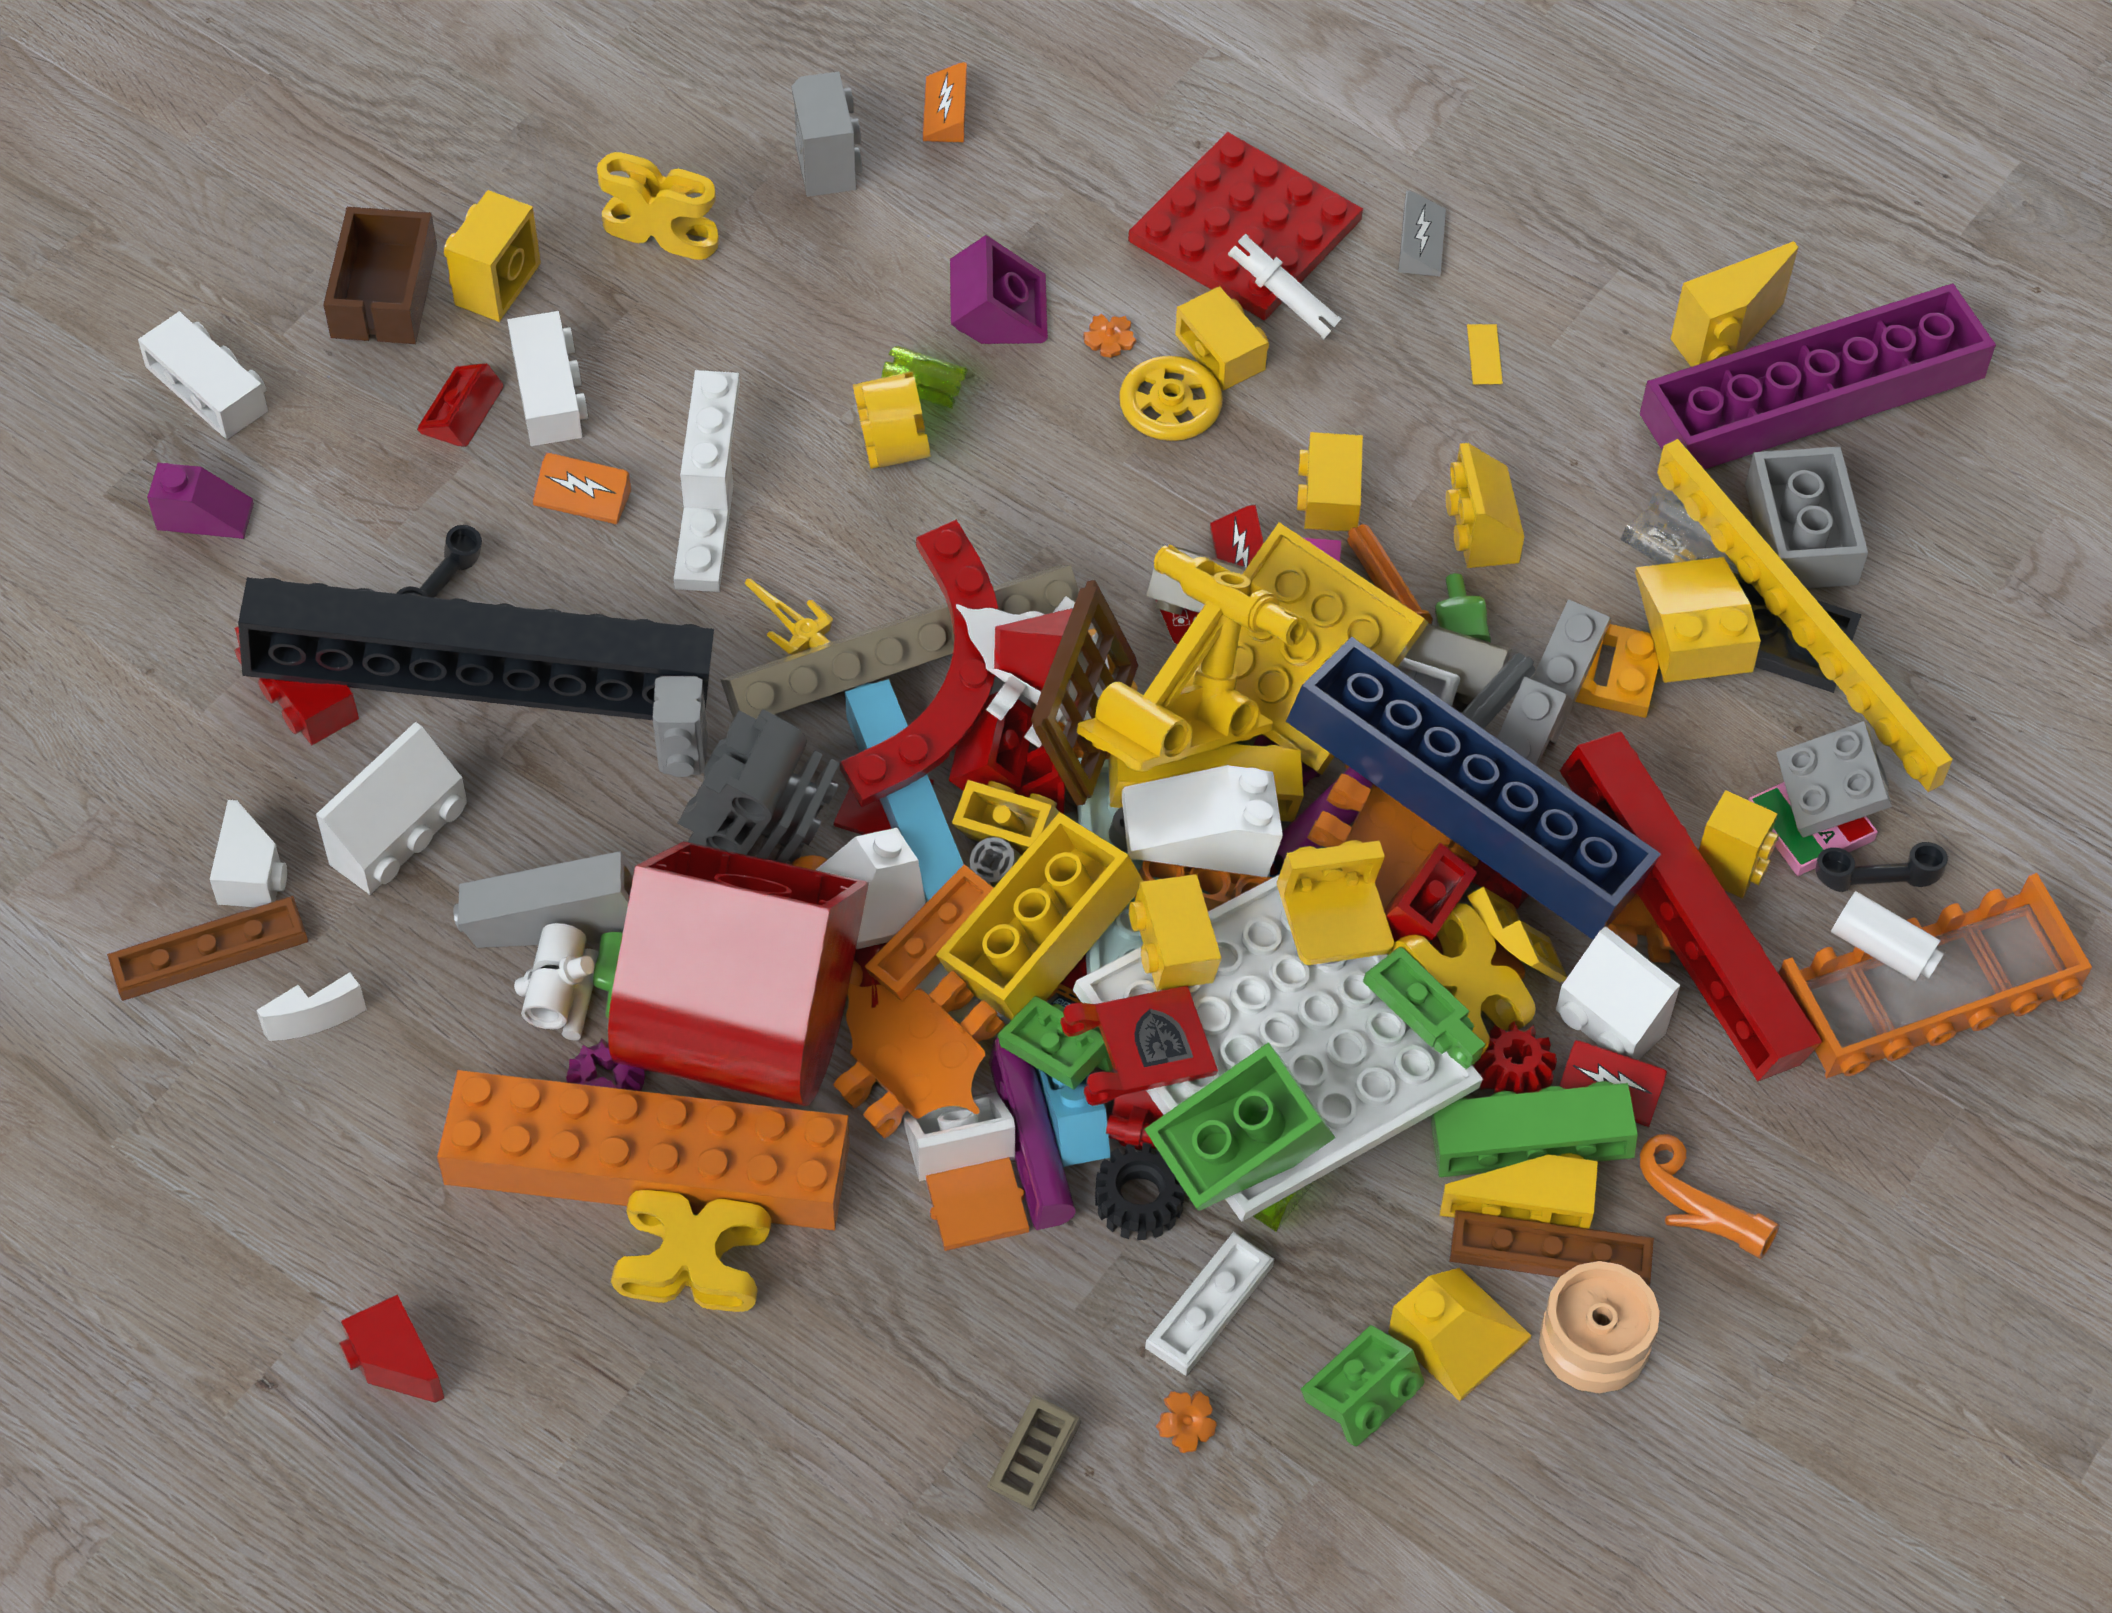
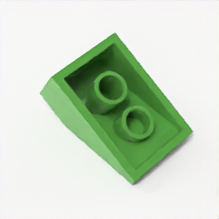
M1269 1042L1144 1129L1198 1211L1295 1167L1336 1138L1285 1062Z

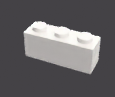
M180 311L138 339L145 367L226 440L268 412L264 397L266 386L260 376L253 370L246 371L238 363L235 355L228 347L224 345L219 347L211 340L209 333L199 322L192 323Z
M559 311L507 319L530 446L583 438L580 420L588 419L584 393L575 394L574 389L576 386H582L577 360L569 361L568 354L575 353L571 327L562 328Z

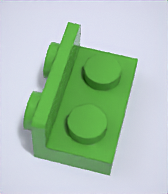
M1034 996L997 1034L1002 1048L1073 1090L1096 1066L1106 1072L1113 1070L1099 1027L1077 1036L1068 1037L1064 1034L1060 1024L1061 1018L1064 1017V1007L1059 1004L1051 1005Z
M1370 1325L1301 1388L1305 1402L1340 1423L1347 1442L1357 1447L1371 1433L1375 1432L1398 1408L1416 1394L1424 1385V1379L1413 1349Z

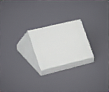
M997 1092L973 1097V1101L980 1110L979 1114H974L967 1108L959 1106L938 1108L920 1119L914 1118L908 1111L903 1114V1123L919 1181L926 1180V1175L1010 1157V1161L1015 1160L1014 1118Z

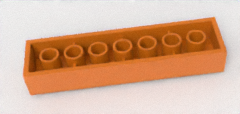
M457 1070L437 1159L444 1185L627 1206L629 1197L635 1191L674 1192L683 1195L689 1200L693 1214H699L708 1202L716 1199H728L763 1207L770 1215L771 1223L835 1231L850 1146L848 1115Z

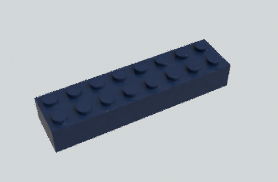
M1353 637L1345 642L1301 686L1286 722L1592 940L1595 939L1605 926L1608 927L1638 893L1661 853Z

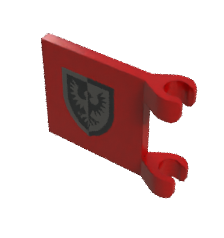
M1188 985L1098 1004L1072 1003L1064 1008V1017L1060 1021L1064 1034L1068 1037L1077 1036L1099 1026L1114 1072H1096L1088 1076L1087 1086L1084 1087V1095L1088 1104L1092 1106L1106 1103L1121 1095L1211 1077L1218 1073Z

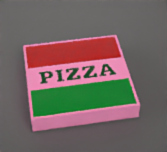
M1784 782L1748 798L1749 801L1777 813L1772 832L1779 835L1775 847L1797 877L1815 869L1818 855L1827 848H1841L1851 852L1875 841L1878 833L1869 819L1864 816L1803 838L1797 829Z

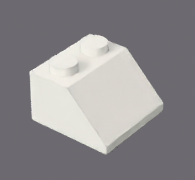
M1605 926L1597 934L1562 984L1556 1011L1560 1013L1568 1026L1575 1030H1581L1596 1042L1598 1047L1639 1060L1666 1034L1680 985Z

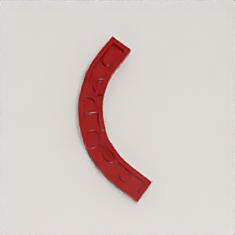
M957 519L916 537V547L936 579L950 611L954 634V649L950 668L943 685L933 701L910 725L887 740L840 761V771L861 808L917 781L943 763L965 735L973 730L986 707L993 689L996 676L986 669L984 658L971 641L966 620L956 608V605L958 604L968 609L994 608L998 610L997 599L989 575Z

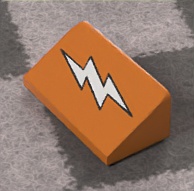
M967 62L958 63L926 76L923 141L964 142Z
M546 453L542 461L533 505L618 524L631 493L630 475L628 471Z

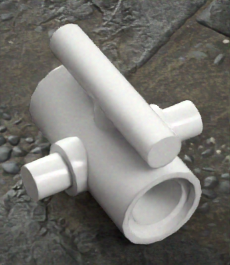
M560 923L548 924L543 927L533 968L529 969L524 977L518 978L514 984L516 993L519 996H525L521 1012L523 1019L529 1024L543 1029H559L563 1027L562 1035L569 1040H579L581 1038L593 990L594 968L599 954L597 950L585 949L587 938L581 930Z

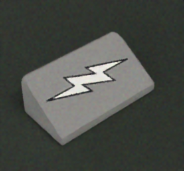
M1407 190L1403 211L1398 272L1440 276L1446 209L1415 192Z

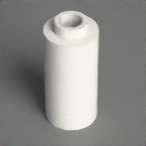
M1857 891L1854 892L1831 930V933L1915 982L1920 974L1930 978L1944 953L1936 949L1941 940Z

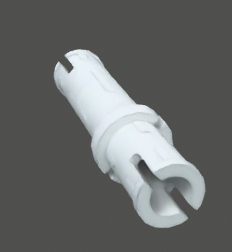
M1245 234L1238 243L1250 253V256L1244 254L1237 246L1230 250L1228 256L1235 259L1256 277L1255 283L1260 288L1265 285L1324 340L1331 330L1319 320V317H1323L1333 327L1342 318L1332 312L1292 275L1281 267L1283 262L1276 257L1273 260Z

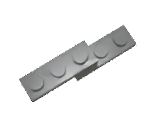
M1568 599L1533 679L1524 676L1497 739L1538 767L1548 742L1556 745L1611 623V617Z

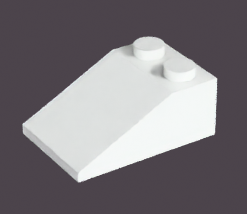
M1226 765L1123 788L1121 795L1127 851L1131 859L1260 877L1268 876L1283 837L1272 771Z

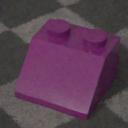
M987 235L950 259L951 325L958 331L965 333L981 344L1043 343L1048 340L1045 273Z

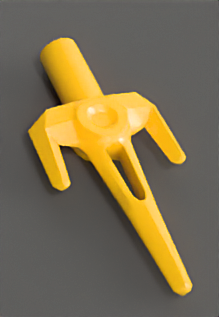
M746 579L745 585L792 633L793 636L789 642L773 631L767 633V636L788 654L794 655L808 648H814L831 642L824 635L830 631L833 618L813 600H808L807 605L818 617L815 620L804 618L755 581ZM779 609L783 610L797 622L792 623Z

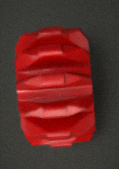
M1515 1021L1509 1024L1507 1032L1495 1025L1489 1033L1488 1048L1481 1058L1473 1064V1067L1483 1078L1480 1089L1494 1088V1094L1502 1091L1522 1094L1539 1092L1544 1088L1550 1087L1554 1078L1552 1071L1556 1068L1557 1058L1555 1053L1549 1052L1551 1047L1549 1037L1535 1038L1536 1030L1534 1025L1525 1032L1519 1031Z

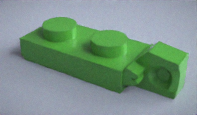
M1398 947L1365 973L1363 983L1431 1048L1434 1047L1440 1054L1447 1051L1448 1055L1466 1070L1481 1058L1486 1044L1472 1032L1474 1025L1467 1017L1469 1010L1402 947Z

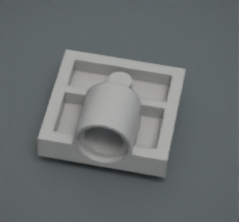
M1865 721L1776 752L1797 829L1803 838L1892 807L1888 794V780Z

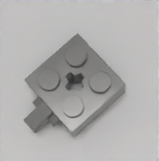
M839 71L799 77L791 88L795 108V147L806 196L856 190L855 173L862 172V161L859 147H854V144L861 143V132L858 118L852 119L849 113H854L851 88H843Z

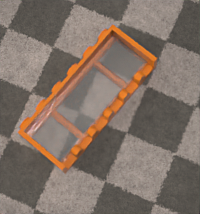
M2038 873L2028 876L2018 895L2005 898L2001 889H1994L1988 892L1983 897L1979 907L1972 911L1964 913L1960 905L1954 903L1942 910L1937 922L1921 927L1915 917L1906 920L1941 940L1936 949L1944 953L1930 978L1920 974L1915 982L1857 947H1854L1853 952L1838 957L1832 947L1823 948L1815 954L1811 966L1799 970L1793 957L1785 959L1778 974L1786 982L1789 991L1822 1040V1043L1815 1049V1052L1826 1071L1824 1075L1827 1079L1841 1073L1845 1076L1856 1075L1865 1070L1872 1062L1884 1058L1888 1061L1898 1060L1909 1054L1913 1048L1929 1043L1930 1046L1941 1045L1953 1038L1957 1032L1972 1028L1973 1031L1983 1030L1994 1024L1998 1018L2014 1013L2015 1016H2023L2035 1010L2042 1002L2054 998L2059 1002L2068 1000L2081 992L2083 989L2082 985L2092 966Z

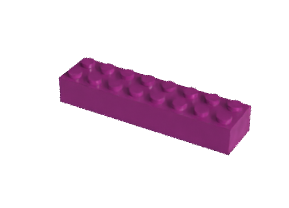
M1954 283L1649 380L1646 383L1640 416L1661 450H1663L1664 445L1679 439L1705 470L1751 455L1754 452H1760L1983 379L1986 376L1996 344Z

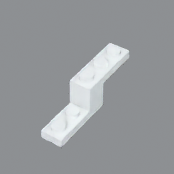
M695 370L680 473L684 509L674 573V586L676 590L720 592L733 493L731 447L740 387L739 373Z

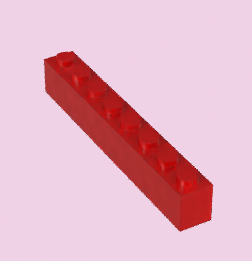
M1621 731L1579 744L1560 768L1561 775L1572 792L1661 853L1637 894L1660 930L1667 937L1670 946L1757 1082L1800 1066L1822 1043V1040L1789 991L1786 982L1780 977L1765 954L1762 945L1756 940L1739 914L1736 905L1730 900L1715 877L1712 868L1704 860L1691 840L1686 828L1680 823L1669 806L1662 791L1656 786L1645 769L1637 752L1631 747Z

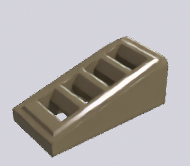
M1033 1395L987 1488L1034 1511L1081 1424L1080 1417ZM1040 1419L1060 1429L1058 1437L1056 1438L1034 1427L1037 1420ZM1028 1436L1052 1447L1049 1455L1047 1456L1025 1445L1024 1443ZM1018 1454L1043 1465L1040 1473L1038 1474L1014 1462ZM1010 1471L1034 1483L1030 1492L1004 1480L1008 1472Z

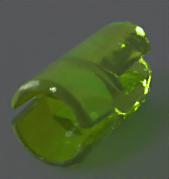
M899 345L894 346L889 351L888 355L894 357L893 363L888 361L884 363L881 378L913 372L920 399L953 409L956 401L954 397L958 396L962 387L960 381L965 380L968 369Z

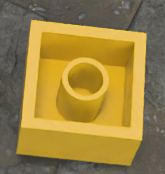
M487 190L480 201L470 207L466 220L456 233H452L448 237L444 247V255L447 258L449 269V284L452 287L454 304L456 306L495 321H501L541 264L533 206Z

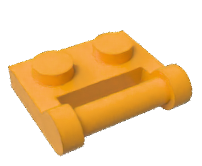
M1610 623L1575 702L1646 718L1659 666L1651 633ZM1602 644L1616 647L1607 687L1597 685L1594 681Z

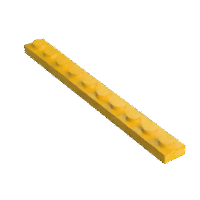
M1679 439L1664 445L1657 471L1663 486L1674 492L1684 504L1690 518L1702 525L1711 536L1714 546L1720 552H1724L1736 565L1741 578L1746 583L1753 585L1764 598L1769 611L1781 618L1791 630L1797 644L1809 651L1819 663L1824 676L1829 680H1833L1843 691L1852 709L1861 713L1871 724L1880 742L1889 746L1899 757L1908 775L1918 780L1927 792L1943 785L1953 760Z

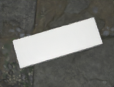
M1233 1232L1146 1340L1145 1349L1187 1376L1272 1269L1274 1258Z

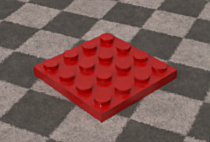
M1226 132L1129 230L1128 242L1211 290L1220 286L1231 299H1236L1243 309L1265 321L1283 301L1276 297L1265 285L1260 288L1255 283L1257 278L1235 259L1228 256L1230 250L1237 246L1244 254L1250 256V253L1238 243L1247 234L1273 260L1276 257L1283 262L1281 267L1301 284L1362 220L1363 208L1233 134Z

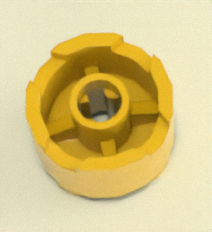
M913 372L853 384L870 469L931 457Z

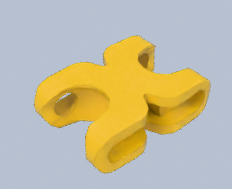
M622 152L610 153L598 163V184L602 191L614 196L602 210L603 227L607 233L638 244L645 243L650 236H653L660 247L667 252L694 260L706 259L717 250L719 245L718 229L713 221L703 217L712 208L716 200L715 186L709 178L679 168L672 169L664 177L657 166L651 161ZM613 171H624L629 175V178L610 173ZM692 193L702 194L701 196L695 198L687 196L688 194ZM623 214L630 216L629 218L623 220L615 218ZM687 234L704 237L706 239L704 241L698 242L692 241L687 237Z
M1457 903L1437 933L1444 950L1443 955L1424 936L1408 935L1394 942L1392 950L1388 955L1398 947H1402L1469 1010L1467 1017L1474 1025L1472 1032L1486 1044L1481 1054L1482 1056L1488 1048L1490 1037L1482 1021L1481 1011L1496 1026L1508 1031V1026L1513 1021L1516 1022L1519 1029L1530 1023L1535 1015L1536 1007L1532 996L1515 970L1508 966H1493L1491 964L1496 951L1495 939L1478 913L1467 904Z
M639 1190L632 1193L626 1209L630 1223L637 1230L661 1237L663 1242L659 1249L649 1255L624 1256L617 1261L613 1269L611 1284L619 1294L634 1299L666 1303L674 1300L685 1286H689L694 1301L702 1308L744 1312L750 1310L755 1305L758 1290L754 1279L748 1272L723 1265L720 1259L723 1253L732 1247L756 1246L765 1241L770 1231L772 1219L763 1207L752 1203L716 1199L708 1202L702 1211L695 1216L692 1213L689 1200L679 1193L654 1190Z

